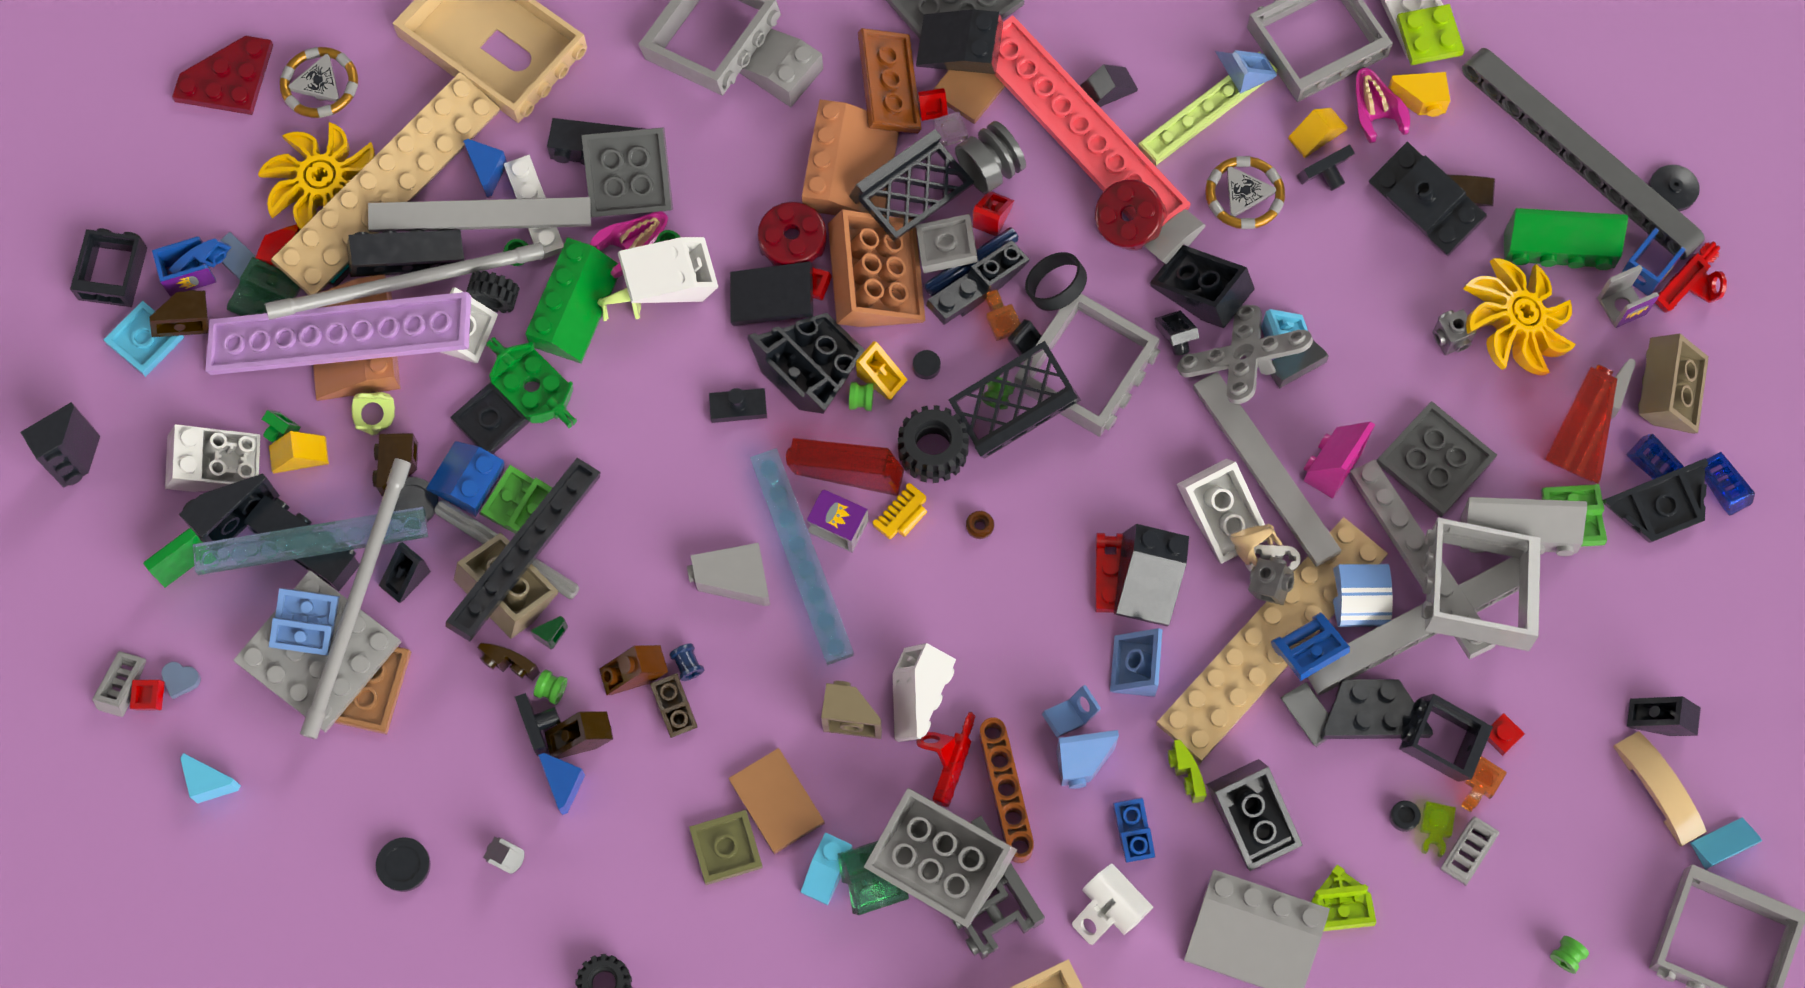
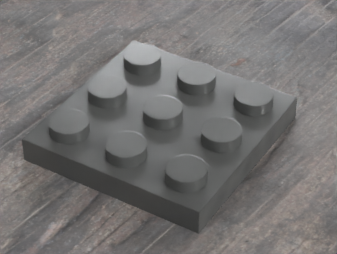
M664 127L582 135L588 197L591 199V217L673 210Z
M1431 401L1382 453L1376 462L1383 470L1442 518L1495 460L1497 454Z

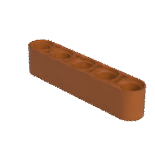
M991 717L984 720L981 724L980 744L1003 840L1010 846L1016 841H1023L1027 844L1028 850L1025 853H1015L1012 858L1013 862L1024 863L1032 856L1034 840L1006 726L1002 720ZM995 728L1000 731L1001 736L997 739H989L985 735V731ZM996 756H1002L1008 763L1006 766L998 768L992 764L991 760ZM1003 784H1009L1015 791L1010 796H1004L999 792L998 788ZM1008 813H1017L1020 815L1021 821L1016 825L1009 824L1005 819Z

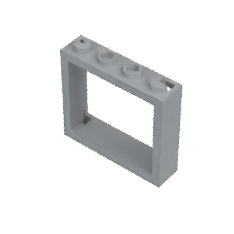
M671 0L640 41L639 47L645 60L723 96L729 86L735 83L736 77L742 68L749 64L755 50L764 43L770 29L776 26V21L781 16L776 0H738L759 11L715 72L665 49L700 0Z
M1275 0L1266 7H1258L1256 12L1250 14L1247 29L1268 60L1278 69V75L1296 102L1339 82L1362 68H1366L1388 57L1393 43L1363 0H1341V2L1370 44L1299 79L1265 27L1318 0Z
M1080 294L1072 303L1058 311L1036 346L1046 341L1050 350H1052L1078 310L1144 347L1100 416L1077 403L1060 413L1101 437L1105 429L1109 431L1117 420L1115 414L1119 407L1124 409L1132 396L1129 392L1133 386L1139 387L1146 375L1144 369L1148 363L1151 365L1155 363L1156 357L1160 353L1158 349L1160 339L1085 295ZM1044 350L1033 356L1031 367L1038 369L1047 358ZM1020 368L1015 376V384L1022 385L1025 369ZM1030 370L1026 386L1041 390L1042 383L1033 378L1037 372ZM1046 386L1045 391L1057 393L1053 389ZM1029 390L1024 391L1025 394L1038 401L1040 393ZM1044 394L1042 401H1044L1050 396Z
M1437 518L1432 530L1428 529L1425 537V544L1429 545V552L1426 553L1424 560V569L1428 570V576L1425 577L1423 583V594H1427L1421 613V617L1425 619V631L1530 651L1539 637L1541 538ZM1443 543L1520 558L1518 627L1439 612Z
M1693 864L1684 869L1649 969L1656 971L1657 976L1671 982L1677 980L1686 984V988H1727L1665 961L1691 886L1786 926L1765 988H1783L1805 924V912Z

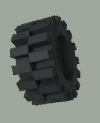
M476 271L471 274L466 292L473 299L494 312L498 313L499 310L502 313H506V311L511 312L514 309L520 287H518L517 283H513V280L505 279L506 276H498L494 272L489 274L487 271Z
M601 954L600 957H596V955L590 957V961H585L582 964V969H579L577 972L578 979H575L577 988H593L595 976L601 972H609L614 975L616 980L614 988H632L630 971L621 960H618L613 955Z

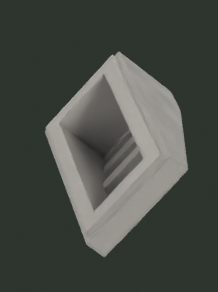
M1630 358L1617 373L1595 404L1594 413L1611 419L1615 418L1621 409L1636 364L1634 359Z
M118 651L92 698L98 710L120 717L124 716L130 704L132 680L140 679L146 659ZM122 664L133 667L132 671L121 668ZM117 676L125 677L127 680L117 679ZM117 687L120 688L121 691L119 692L116 690H112V688Z
M1474 816L1468 822L1440 870L1466 886L1500 832ZM1472 830L1481 834L1482 836L1487 838V840L1485 841L1482 838L1478 837L1477 835L1472 833ZM1468 839L1479 846L1481 850L1477 851L1466 844L1465 841ZM1462 850L1471 857L1475 858V860L1471 862L1467 858L1460 855L1458 852ZM1453 860L1467 867V873L1451 864Z

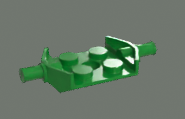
M495 337L487 342L486 346L497 355L489 375L490 382L530 423H544L550 419L559 418L568 428H571L572 424L573 426L575 425L577 419L566 408L573 392V383L571 381L568 383L534 349L532 342L508 348L504 347ZM528 382H537L540 385L539 389L534 392H529L524 387Z

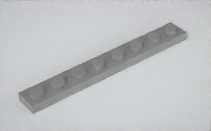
M1376 460L1351 470L1349 477L1423 588L1425 577L1428 576V570L1424 569V560L1426 553L1429 552V545L1425 544V534ZM1442 561L1439 612L1481 620ZM1455 637L1469 660L1495 647V644Z

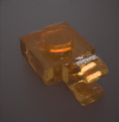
M996 289L986 293V301L991 312L986 313V319L996 341L1009 337L1021 323L1013 305L1004 306Z
M1481 756L1473 778L1465 781L1472 789L1462 802L1461 807L1472 812L1483 795L1491 799L1507 772Z

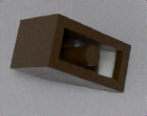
M205 290L176 292L149 317L151 336L208 334Z
M607 711L578 712L545 732L549 755L557 759L595 750L613 740Z

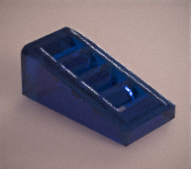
M1654 434L1643 436L1626 454L1633 463L1652 479L1684 467ZM1649 448L1650 451L1644 455L1643 452ZM1656 455L1660 458L1653 464L1651 460ZM1667 463L1669 466L1661 473L1659 469Z
M1719 452L1707 458L1708 467L1705 468V481L1728 515H1733L1750 506L1754 501L1755 492L1725 455ZM1719 465L1722 466L1720 470L1714 473L1710 471ZM1725 475L1728 476V478L1720 482L1717 480ZM1731 485L1735 486L1734 488L1728 491L1725 490V488Z

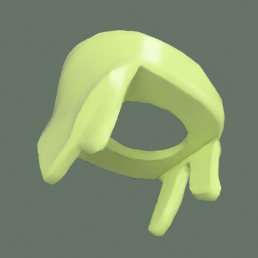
M627 288L598 300L597 303L603 310V321L609 319L607 304L631 301ZM632 303L635 319H639L641 303Z
M375 392L358 393L354 396L352 418L356 425L355 429L370 435H377L381 430L388 428L392 424L395 417L394 399L390 394ZM368 403H378L383 409V418L375 425H369L362 419V409Z

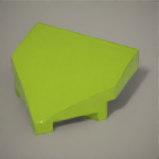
M1336 865L1311 900L1312 903L1330 909L1324 931L1375 926L1376 917L1372 896L1368 892L1369 887L1366 884L1362 885L1349 876L1339 865Z

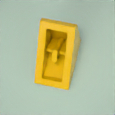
M1332 108L1314 109L1289 135L1288 139L1306 158L1345 132L1348 127Z
M873 341L856 361L857 377L865 383H874V389L888 400H891L908 380L876 341Z
M290 431L269 445L273 474L329 464L325 436Z

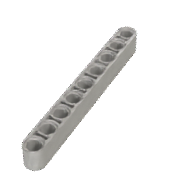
M1511 557L1459 585L1476 613L1519 591L1520 558ZM1423 604L1347 643L1350 646V653L1307 677L1318 695L1326 693L1339 686L1342 680H1350L1438 634L1425 631V619L1421 617Z

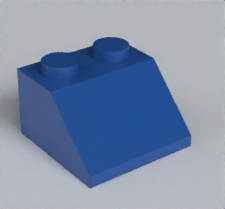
M455 441L426 490L476 517L505 470L504 460L481 447Z

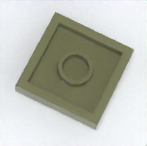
M746 810L689 827L706 885L763 868Z

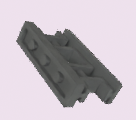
M982 816L971 821L973 825L993 835ZM1011 862L995 887L998 894L987 900L976 915L977 917L986 911L994 925L982 932V936L987 944L984 945L971 924L967 928L952 919L958 930L963 928L969 938L965 942L972 954L975 956L979 953L982 960L988 957L990 953L998 950V945L992 935L1016 921L1023 934L1028 932L1029 929H1034L1044 923L1045 917ZM1004 885H1007L1025 914L1026 920H1024L1019 910L1005 918L1003 917L997 904L1008 898Z

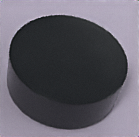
M923 350L915 355L913 371L916 376L928 380L936 377L940 372L941 361L935 352Z
M1404 800L1393 806L1389 818L1394 828L1402 832H1408L1419 824L1421 813L1416 804Z

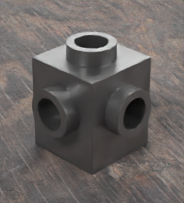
M1464 309L1455 313L1453 310H1450L1440 315L1433 330L1434 339L1441 347L1445 356L1455 351L1461 352L1469 348L1477 333L1475 330L1467 334L1466 320L1468 316Z
M1270 557L1269 560L1259 558L1256 566L1251 570L1248 591L1259 600L1284 605L1287 593L1292 590L1294 585V572L1286 565L1287 562L1276 557Z

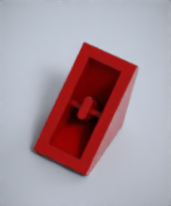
M992 191L989 192L974 207L973 228L993 236L999 235L1015 200Z

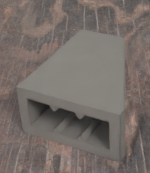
M759 543L691 555L692 565L687 566L690 583H696L698 591L762 606L770 605Z

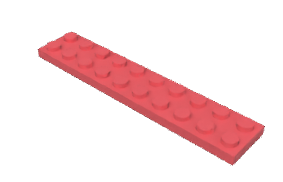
M1013 15L1003 22L996 74L994 75L1104 192L1110 185L1125 179H1134L1146 183L1158 193L1166 207L1167 217L1163 225L1184 209L1188 210L1191 203ZM1129 206L1123 210V213L1129 220H1132L1136 215V210L1134 207Z

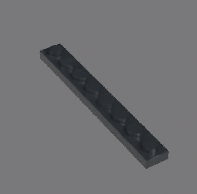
M576 458L446 620L445 627L470 642L600 478L601 472Z

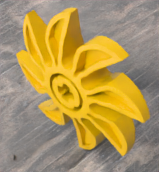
M329 122L327 151L324 154H320L317 140L308 133L290 132L282 135L283 139L299 152L305 160L302 162L297 161L296 158L289 154L277 155L269 159L258 172V176L262 178L288 179L279 181L269 194L267 206L271 218L273 219L290 204L296 202L293 206V214L296 224L301 230L316 215V210L319 206L324 207L375 157L372 142L368 143L352 157L346 159L350 152L346 134L339 126Z
M1493 258L1490 264L1496 277L1479 276L1469 281L1463 287V290L1484 301V303L1476 307L1468 315L1466 320L1467 334L1481 327L1493 325L1496 328V332L1487 338L1486 345L1491 359L1501 370L1507 366L1511 345H1513V358L1523 369L1536 375H1547L1550 372L1543 356L1559 357L1565 355L1576 345L1554 331L1570 319L1572 314L1571 300L1555 307L1546 308L1542 302L1552 295V286L1542 268L1537 264L1532 267L1528 287L1526 288V275L1519 267L1510 261Z

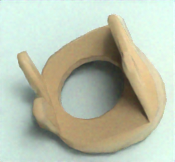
M1271 524L1250 527L1230 535L1237 554L1246 565L1253 563L1256 566L1258 560L1254 553V547L1267 539L1269 545H1272L1273 541L1279 546L1282 545Z

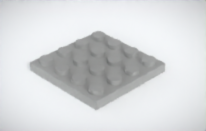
M309 571L294 590L340 596L331 642L332 646L348 599L313 572ZM361 609L359 610L325 709V717L321 726V730L325 733L401 643L400 639ZM275 610L233 661L306 717L328 656L269 647L272 620L276 615Z

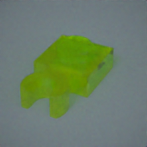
M1426 801L1420 832L1429 835L1421 847L1423 854L1428 852L1429 844H1435L1439 849L1438 857L1444 855L1446 844L1443 837L1450 838L1452 836L1456 807Z

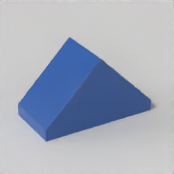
M466 139L463 142L486 197H490L493 195L505 170L504 163H507L504 151Z
M542 753L538 756L557 807L562 815L567 814L585 774L582 768Z

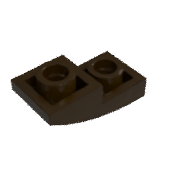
M1448 175L1466 192L1467 197L1477 206H1493L1495 178Z
M480 643L477 647L482 655L480 660L492 670L497 667L504 672L512 664L509 668L517 676L523 679L526 675L532 681L540 673L536 664L515 651L487 643Z
M677 673L650 683L670 738L698 728Z

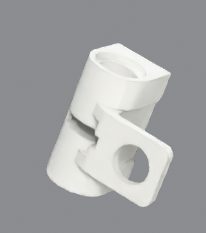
M1111 863L1082 889L1092 901L1072 922V925L1089 944L1093 945L1113 924L1125 935L1151 911L1153 906ZM1084 919H1090L1096 925L1095 933H1090L1085 929Z

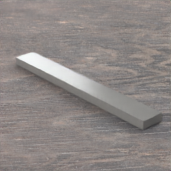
M590 197L368 203L369 232L389 230L399 232L415 229L436 231L591 226Z
M1218 371L1193 385L1194 391L1313 564L1317 567L1341 553L1340 547L1240 404H1233L1229 401L1226 395L1227 384Z

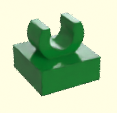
M267 410L261 419L270 425L264 432L263 437L271 442L277 441L290 431L298 432L301 428L297 423L277 411Z

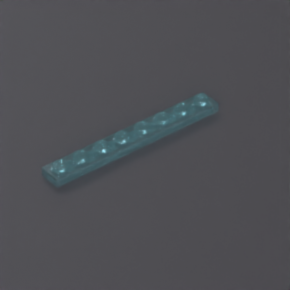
M777 448L750 457L826 664L830 665L854 656L852 646Z
M424 507L393 511L382 545L428 537ZM377 514L193 544L195 572L198 575L365 548Z

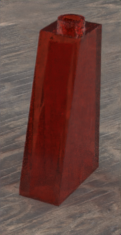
M1597 365L1596 369L1593 367L1588 368L1543 459L1594 484H1599L1601 480L1618 380L1612 376L1614 371L1601 365Z
M793 438L791 447L786 452L787 465L795 475L894 496L899 495L904 469L889 448Z

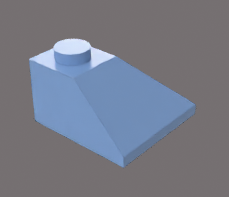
M1118 730L1059 738L1056 755L1061 786L1069 785L1070 789L1085 787L1086 783L1091 782L1114 752L1119 737Z

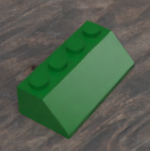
M1515 208L1504 230V260L1510 261L1515 265L1534 263L1544 267L1568 265V267L1573 269L1596 267L1598 270H1609L1615 268L1622 257L1628 215Z
M567 237L525 333L528 343L532 342L535 349L581 364L603 314L602 307L597 302L600 298L611 295L618 279L611 275V271L619 263L594 246Z

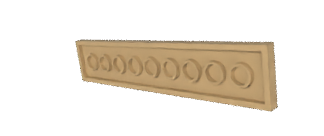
M459 72L271 259V262L308 295L320 293L349 263L347 252L348 235H353L357 232L379 233L369 232L368 203L410 202L465 147L463 141L466 139L472 140L500 112V108Z
M1345 517L1329 532L1340 547L1341 553L1317 567L1308 556L1294 571V585L1292 590L1287 593L1284 605L1266 601L1157 721L1156 725L1173 740H1181L1192 756L1200 763L1288 667L1284 659L1274 651L1271 641L1277 637L1283 638L1313 620L1312 617L1320 612L1328 620L1334 616L1333 599L1338 596L1333 568L1339 564H1380L1387 557L1388 553ZM1319 630L1289 648L1292 650L1314 637Z

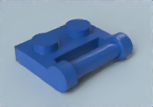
M1321 612L1313 616L1312 621L1285 637H1277L1271 641L1274 651L1284 659L1300 681L1350 653V646ZM1316 631H1321V633L1291 650L1289 648Z

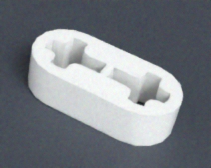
M1257 545L1254 547V553L1260 554L1262 559H1270V557L1283 559L1285 554L1289 555V559L1294 560L1288 566L1293 572L1300 564V554L1293 547ZM1253 563L1250 565L1245 564L1249 571L1255 566Z

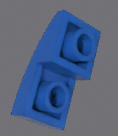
M216 238L208 240L189 250L168 270L175 274L204 264L214 268L225 259L226 253L231 249V246Z
M1143 798L1113 803L1125 862L1155 858L1151 830L1148 827Z

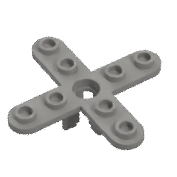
M1245 305L1234 315L1230 346L1187 354L1179 361L1177 369L1183 377H1193L1228 369L1226 395L1231 403L1241 404L1250 400L1255 394L1258 367L1261 374L1269 375L1275 373L1276 370L1271 359L1304 352L1312 345L1313 338L1307 330H1294L1260 339L1262 312L1258 306Z

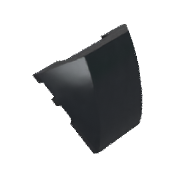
M828 313L796 321L795 325L788 327H774L770 332L757 335V333L749 334L747 337L761 372L799 410L824 414L855 367L857 359L865 351Z

